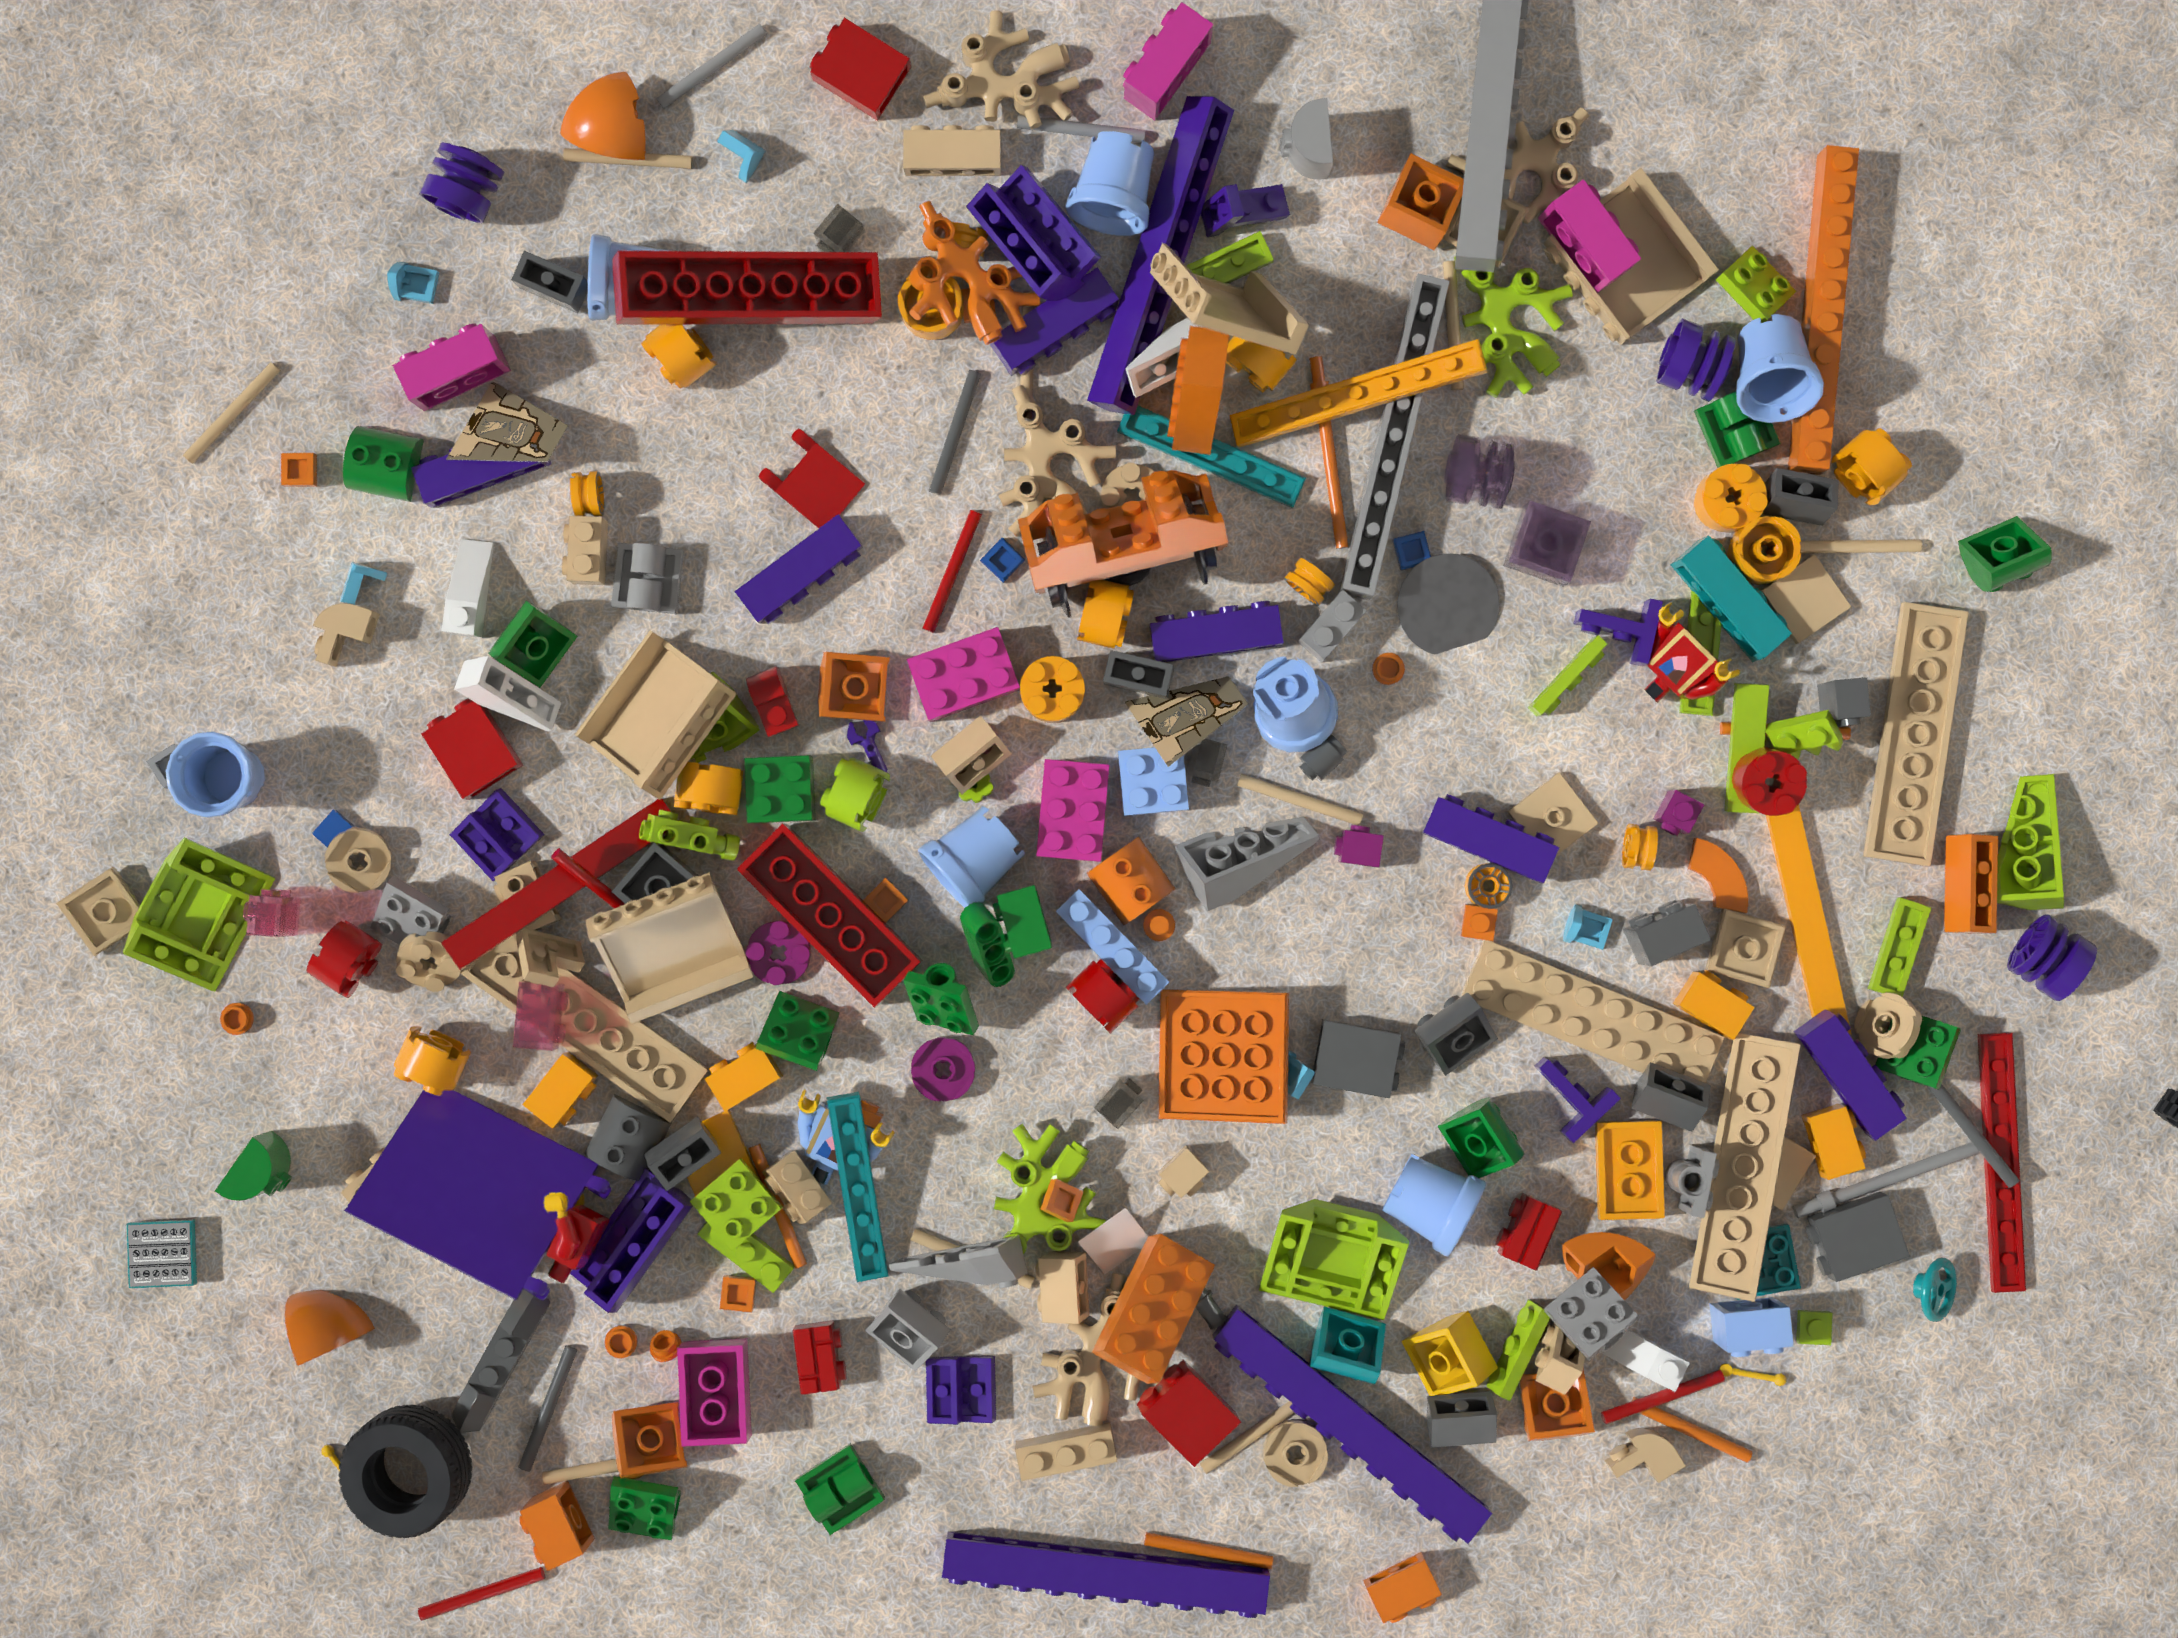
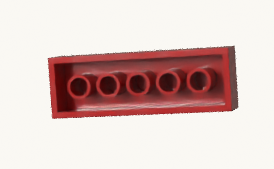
M782 823L737 868L874 1008L904 980L908 971H913L923 961L788 824Z

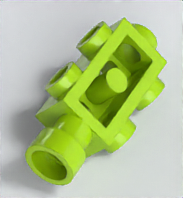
M659 810L658 815L648 814L647 820L642 821L639 838L642 840L697 852L717 854L721 859L731 861L736 859L740 845V838L737 835L727 833L724 836L717 835L718 829L709 826L710 820L691 816L689 822L678 820V813Z

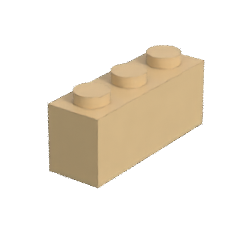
M915 125L911 127V130H903V169L905 176H1001L1000 130H994V127L990 125H979L975 127V130H962V127L957 125L944 126L943 130H930L929 126Z
M1111 1422L1104 1423L1102 1426H1089L1019 1440L1015 1444L1021 1481L1117 1462Z

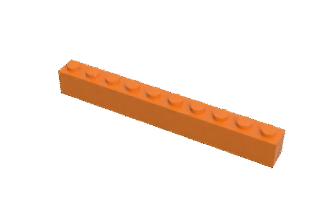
M1827 145L1817 154L1801 328L1811 360L1816 364L1821 373L1824 388L1823 396L1816 406L1804 415L1792 420L1788 470L1820 475L1830 469L1859 148Z

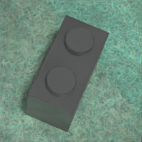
M525 250L511 279L520 289L577 314L588 292V281L584 276Z
M1776 468L1764 483L1768 499L1767 506L1762 513L1764 515L1823 526L1838 509L1839 480Z
M1110 650L1103 683L1108 686L1167 699L1175 668L1173 664Z
M1867 677L1833 680L1817 685L1820 711L1829 710L1838 727L1861 724L1860 718L1871 716Z
M1650 1062L1635 1085L1632 1109L1692 1132L1708 1110L1711 1085Z
M697 1116L644 1155L648 1167L666 1191H668L721 1154L715 1138Z
M1492 1391L1427 1396V1427L1431 1447L1496 1443L1497 1412Z

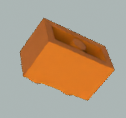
M1421 1552L1363 1580L1383 1624L1388 1621L1395 1623L1404 1619L1408 1615L1407 1612L1416 1607L1420 1609L1429 1607L1437 1601V1597L1442 1595Z

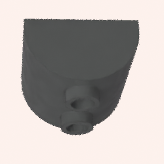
M1465 993L1461 997L1457 995L1450 997L1445 1002L1443 1010L1436 1015L1427 1014L1423 1016L1418 1022V1028L1414 1030L1426 1051L1445 1076L1498 1039L1482 1008L1469 993Z
M614 1094L584 1153L589 1159L603 1168L628 1179L639 1181L645 1168H649L644 1154L664 1140L672 1122L670 1123L664 1118Z

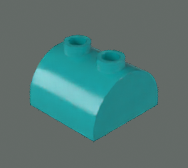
M1324 1306L1312 1344L1310 1367L1375 1384L1381 1373L1386 1324Z

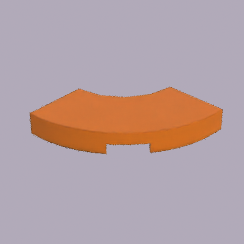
M1694 838L1688 870L1700 874L1708 882L1713 893V907L1747 913L1748 891L1745 879L1738 865L1720 847L1706 840Z

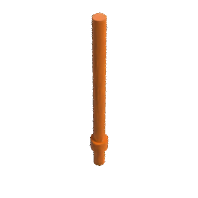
M1322 356L1309 358L1313 381L1310 384V390L1329 385V381H1325ZM1331 420L1319 424L1335 546L1336 549L1348 548L1349 546Z

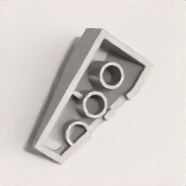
M1304 817L1265 823L1263 831L1245 832L1244 827L1234 828V836L1216 838L1215 832L1204 833L1175 845V848L1194 894L1206 910L1210 911L1238 899L1320 839L1319 834Z
M1019 1235L904 1257L889 1264L890 1271L981 1285L998 1283L999 1288L1017 1285L1018 1279L1028 1273Z

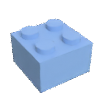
M1155 747L1118 751L1124 816L1189 810L1184 755L1168 767Z
M1757 1298L1755 1302L1737 1300L1709 1303L1713 1342L1727 1353H1731V1356H1750L1751 1351L1763 1350L1766 1354H1777L1784 1352L1785 1347H1794L1790 1307L1776 1298Z

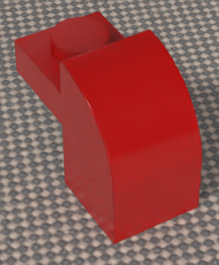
M777 666L746 678L751 699L757 708L769 738L800 726L789 700L790 695Z

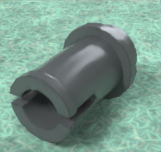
M1204 1288L1195 1308L1212 1330L1221 1326L1227 1320V1316L1211 1297L1212 1291Z

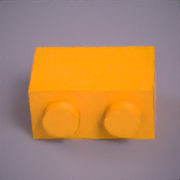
M1704 970L1702 974L1693 971L1673 1004L1725 1038L1734 1040L1755 1007L1747 1003L1749 997L1733 987L1728 991L1719 984L1722 980L1711 972Z
M754 1042L738 1050L739 1058L733 1062L728 1063L725 1058L709 1068L712 1074L706 1077L705 1081L724 1112L783 1077L771 1054L757 1050Z
M563 1053L522 1105L552 1129L560 1124L566 1126L577 1113L573 1107L580 1098L586 1101L596 1089L597 1085L593 1082L598 1075L571 1053Z
M1835 1104L1801 1115L1812 1152L1816 1155L1815 1162L1820 1177L1830 1180L1866 1169L1863 1159H1866V1152L1862 1142L1856 1139L1854 1128L1857 1127V1123L1850 1109L1847 1110L1846 1106Z

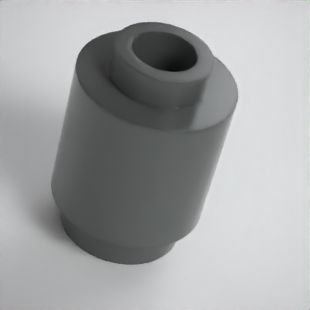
M1330 735L1321 745L1306 751L1300 757L1303 764L1299 768L1310 780L1313 781L1317 777L1322 781L1344 760L1343 756L1347 753V750L1333 735Z

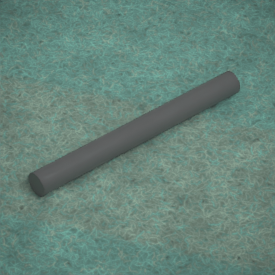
M969 370L929 489L931 493L941 496L981 373Z
M1942 1084L1940 1090L1928 1087L2009 1188L2016 1185L2020 1180Z
M568 1345L563 1350L518 1466L521 1470L530 1472L577 1353V1349Z

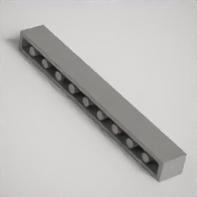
M1483 0L1455 269L1494 272L1495 261H1502L1504 241L1498 240L1499 230H1505L1507 210H1501L1502 199L1508 200L1510 180L1504 179L1505 169H1511L1513 149H1507L1508 139H1514L1516 119H1510L1511 108H1518L1519 89L1513 88L1514 78H1521L1523 60L1516 58L1517 49L1524 48L1526 29H1520L1519 26L1520 19H1527L1529 0Z
M1417 274L1412 285L1394 365L1433 352L1450 281ZM1423 392L1386 403L1383 406L1339 592L1343 589L1348 595L1369 600L1375 594Z

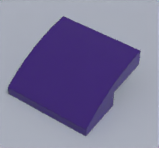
M499 788L476 811L470 813L449 835L492 881H495V876L506 872L545 834L502 788Z
M995 1356L929 1357L926 1360L927 1423L958 1425L961 1422L994 1423L996 1421Z

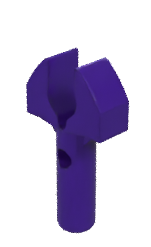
M863 720L868 729L866 733L867 738L864 739L863 736L856 733L853 722H850L847 730V738L850 744L863 746L871 765L887 772L888 769L874 741L876 734L881 732L877 723Z

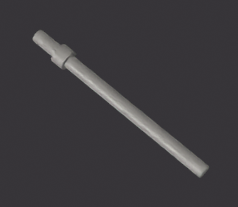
M1970 1142L1837 1191L1830 1192L1827 1190L1815 1195L1816 1198L1793 1206L1794 1214L1797 1218L1820 1210L1823 1213L1835 1209L1839 1203L1979 1154V1150Z

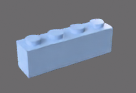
M1080 889L1056 910L1061 918L1146 1005L1169 983Z

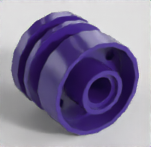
M441 142L437 151L446 159L435 157L432 163L444 175L427 174L419 195L434 204L435 208L461 220L467 219L475 223H484L492 203L481 195L480 191L497 192L498 186L489 179L500 181L505 172L487 157L474 150Z
M1682 318L1673 334H1670L1665 343L1659 360L1660 367L1656 381L1658 384L1678 390L1686 378L1690 379L1689 395L1695 396L1701 388V399L1709 402L1727 377L1733 360L1732 355L1736 339L1726 334L1719 343L1720 332L1714 330L1706 341L1703 342V326Z
M2043 915L2036 919L2020 937L2008 958L2007 968L2013 974L2021 975L2022 980L2025 982L2036 980L2035 985L2039 991L2054 1001H2061L2074 992L2086 978L2096 960L2098 949L2095 944L2080 934L2073 933L2068 936L2069 930L2066 925L2059 924L2051 915Z

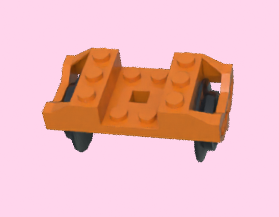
M1175 470L1156 471L1149 476L1141 477L1145 500L1128 501L1122 506L1109 509L1099 508L1089 514H1084L1078 493L1071 495L1061 494L1054 499L1045 501L1029 516L1017 519L1035 593H1039V595L1044 594L1045 588H1047L1052 608L1062 607L1067 617L1071 618L1064 583H1067V587H1073L1195 557L1203 585L1208 584L1209 570L1217 568L1214 547L1216 551L1223 550L1228 546L1224 519L1222 514L1218 512L1207 474L1196 476ZM1202 500V504L1193 505L1192 501ZM1052 535L1055 536L1057 547L1054 545ZM1046 537L1045 541L1037 543L1039 557H1037L1033 540Z

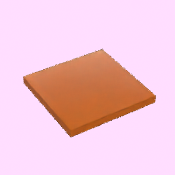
M1162 989L1160 991L1158 1119L1286 1124L1288 1114L1289 993Z

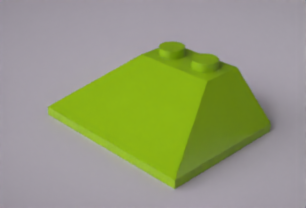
M184 837L165 858L136 912L123 954L215 992L271 888L275 877Z
M1318 1199L1283 1209L1261 1278L1259 1291L1384 1320L1409 1246V1240L1379 1214Z

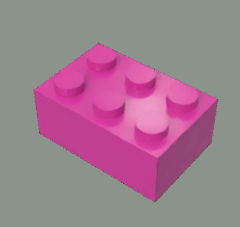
M1183 2L1180 3L1176 10L1171 8L1166 13L1161 22V25L1164 26L1157 36L1152 34L1142 48L1144 55L1138 63L1133 60L1123 75L1126 79L1123 83L1124 99L1154 121L1211 44L1214 24Z
M1583 179L1555 199L1538 219L1549 235L1553 234L1598 294L1641 260V257L1639 256V249L1636 243L1631 238H1626L1620 230V223L1617 217L1611 211L1607 212L1600 202L1601 197L1596 188L1590 184L1588 185Z
M472 323L459 329L458 335L449 339L447 337L438 338L429 344L430 348L419 353L417 351L408 352L399 358L400 362L392 365L411 403L426 411L511 371L496 337L482 324Z
M998 627L906 659L929 722L1020 691L1019 683Z
M1045 759L1036 856L1101 862L1109 765Z
M748 1338L683 1341L677 1348L681 1446L747 1444L752 1436Z

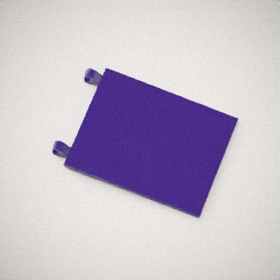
M423 1089L344 1211L516 1301L523 1290L540 1300H545L550 1293L548 1284L532 1277L558 1231L555 1219L558 1218L557 1211L547 1212L545 1210V1196L549 1195V1193H564L568 1197V1210V1208L576 1205L585 1188L605 1199L610 1194L611 1187L609 1181L594 1175L599 1165L577 1152L454 1090H443L442 1095L437 1096Z

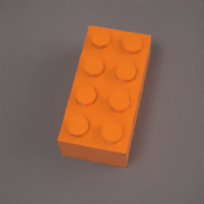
M1190 326L1188 339L1181 338L1167 437H1173L1172 450L1207 455L1211 453L1223 388L1229 340L1228 334L1204 327Z
M1161 1233L1148 1236L1092 1353L1146 1384L1159 1383L1212 1274L1215 1264Z

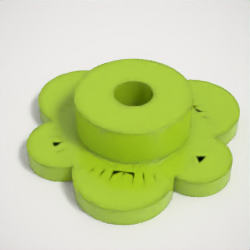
M990 775L984 776L962 795L959 792L960 799L965 802L972 800L975 803H979L983 800V796L990 795L993 792Z

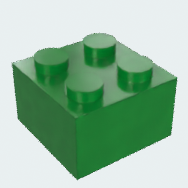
M812 756L744 758L747 823L816 821Z
M1036 885L997 895L998 902L993 903V909L997 921H1004L1007 932L1004 934L1006 954L1012 952L1014 959L1053 947Z

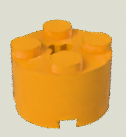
M909 276L903 283L898 294V308L904 324L915 336L927 340H938L949 336L960 326L964 312V301L960 286L953 277L949 278L944 284L946 298L958 319V322L950 327H946L939 311L935 308L928 310L920 320L914 319L910 314V310L921 299L923 291H919L912 286Z
M659 325L645 336L646 339L641 342V345L650 357H656L663 366L660 368V371L670 384L675 383L680 389L682 387L687 388L717 365L716 361L712 360L713 354L693 328L685 329L683 325Z
M1233 336L1228 342L1226 364L1237 373L1241 369L1245 370L1250 375L1248 377L1249 383L1264 393L1266 389L1273 391L1297 359L1293 355L1287 359L1284 351Z
M1881 428L1875 431H1861L1831 459V464L1834 462L1837 464V468L1833 472L1839 482L1856 499L1860 495L1867 498L1868 500L1865 503L1868 505H1876L1907 478L1908 470L1912 467L1910 459L1897 450L1891 443L1890 435Z
M1727 464L1708 474L1701 480L1694 499L1695 511L1701 522L1713 530L1725 533L1736 532L1752 520L1759 518L1768 503L1766 486L1762 478L1746 464ZM1733 494L1735 500L1728 503L1725 497Z
M1765 516L1756 518L1734 533L1729 543L1727 556L1732 563L1739 567L1749 583L1757 585L1768 584L1789 575L1799 564L1801 559L1800 535L1789 521L1781 517ZM1766 545L1768 547L1766 551V556H1764L1761 553V546Z
M1102 579L1090 582L1077 640L1115 649V646L1122 647L1127 621L1121 619L1122 615L1129 616L1134 590L1128 589V585Z
M1057 656L1043 657L1030 664L1025 670L1020 683L1021 699L1025 708L1035 718L1047 723L1063 722L1072 717L1083 703L1085 696L1084 679L1079 669L1069 660ZM1054 681L1057 687H1062V691L1056 693V698H1050L1048 692H1043L1044 688L1049 687V682Z
M687 762L677 776L674 807L689 810L697 809L706 813L737 815L743 782V770L726 766Z
M413 1026L409 1029L395 1060L394 1067L396 1069L394 1076L406 1082H412V1080L424 1085L423 1089L426 1092L441 1096L443 1090H454L471 1051L469 1049L465 1052L462 1051L464 1044L446 1034L431 1029L428 1035L420 1033L422 1027Z

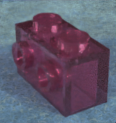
M261 889V895H249V901L245 903L243 913L244 920L247 921L246 935L271 937L297 936L301 897L291 896V890Z
M528 981L519 982L513 1047L553 1051L559 1048V1043L563 1044L565 1024H561L562 1011H566L568 1006V992L564 991V984L556 983L554 987L533 984Z

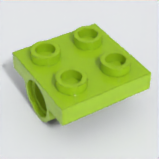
M1753 245L1716 279L1753 320L1760 317L1761 323L1766 322L1771 315L1796 293V290L1790 285L1789 281L1780 275L1768 262L1767 258L1758 252Z
M742 1158L736 1161L690 1201L731 1251L737 1248L783 1208Z

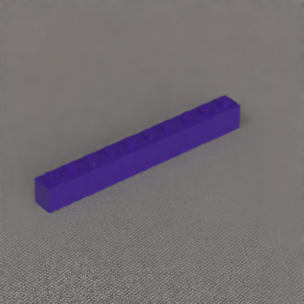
M1186 97L1149 210L1148 227L1141 234L1087 401L1106 411L1135 415L1141 395L1138 397L1133 395L1125 368L1161 335L1173 300L1151 275V262L1154 255L1159 252L1162 243H1165L1185 263L1234 114L1232 108L1215 97Z
M1237 1304L1227 1315V1320L1212 1334L1213 1340L1217 1342L1214 1347L1227 1358L1233 1355L1242 1363L1239 1367L1253 1379L1258 1375L1267 1382L1264 1387L1278 1399L1283 1395L1292 1402L1290 1408L1304 1420L1309 1416L1318 1423L1315 1428L1329 1440L1334 1436L1343 1443L1340 1448L1349 1457L1356 1460L1359 1456L1368 1464L1366 1469L1380 1481L1383 1477L1394 1484L1391 1489L1405 1501L1410 1497L1418 1504L1416 1509L1429 1521H1432L1434 1517L1444 1525L1442 1530L1454 1541L1457 1542L1461 1538L1469 1544L1492 1515L1489 1507L1319 1370L1310 1367L1309 1362Z
M948 1531L942 1578H946L948 1582L956 1585H965L968 1581L981 1582L982 1587L992 1589L999 1588L1000 1585L1013 1586V1589L1019 1592H1031L1032 1588L1045 1590L1046 1594L1053 1596H1062L1064 1592L1077 1593L1079 1598L1088 1600L1096 1599L1097 1596L1110 1597L1109 1600L1116 1603H1128L1130 1599L1142 1601L1143 1605L1150 1607H1159L1161 1603L1174 1604V1608L1184 1611L1193 1610V1607L1206 1608V1611L1212 1614H1225V1611H1235L1242 1617L1256 1618L1258 1614L1266 1615L1270 1574L1268 1569L1255 1566Z

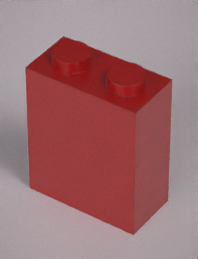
M844 17L840 25L835 24L827 36L828 44L823 52L818 51L814 55L809 66L811 68L810 73L813 81L878 121L912 68L910 58Z
M468 698L454 707L456 712L446 718L444 715H441L427 724L429 729L421 733L461 798L466 800L472 799L524 766L488 708Z
M1184 1359L1178 1365L1170 1366L1164 1373L1163 1379L1155 1387L1152 1386L1146 1389L1137 1403L1142 1416L1193 1467L1204 1459L1241 1423L1232 1407Z

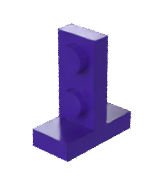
M1237 184L1224 186L1204 202L1201 216L1208 238L1218 236L1231 227L1285 219L1290 216L1282 184L1238 191Z
M1651 598L1644 601L1640 622L1580 609L1576 612L1573 624L1581 626L1580 631L1587 634L1600 635V631L1613 633L1612 639L1630 643L1632 638H1634L1635 644L1630 664L1643 667L1649 664L1659 621L1658 613L1662 608L1663 601Z
M1543 1057L1535 1065V1068L1578 1112L1560 1130L1573 1143L1621 1099L1611 1088L1605 1087L1591 1102H1588L1589 1093L1578 1082L1572 1085L1565 1076L1568 1074V1071L1559 1061L1554 1059L1551 1062Z

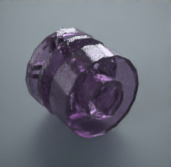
M1458 434L1446 463L1444 476L1446 502L1467 505L1472 498L1473 492L1477 491L1480 507L1487 506L1490 494H1492V508L1501 510L1511 490L1514 478L1513 442L1504 441L1498 455V442L1492 439L1487 446L1486 452L1482 453L1479 437Z

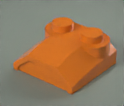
M824 652L819 675V717L885 722L887 666L890 657Z
M1584 1368L1582 1374L1566 1395L1537 1382V1374L1522 1375L1519 1384L1525 1418L1524 1429L1527 1433L1528 1441L1569 1438L1595 1432Z
M678 1402L613 1411L612 1432L620 1478L638 1479L647 1474L687 1467L684 1450L681 1446Z

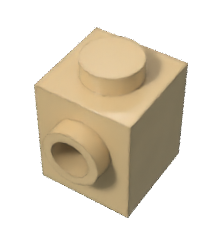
M1184 1146L1158 1171L1159 1176L1162 1178L1158 1183L1170 1196L1176 1193L1180 1198L1186 1194L1191 1197L1203 1186L1204 1183L1201 1179L1209 1173V1169L1187 1146Z

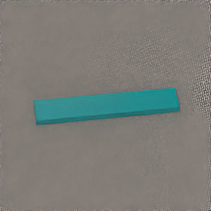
M1137 406L1135 415L1124 414L1117 433L1293 509L1306 480L1305 477L1213 438L1210 455L1172 450L1173 437H1167L1170 419L1141 406Z
M859 1091L826 1097L856 1281L863 1282L889 1277Z

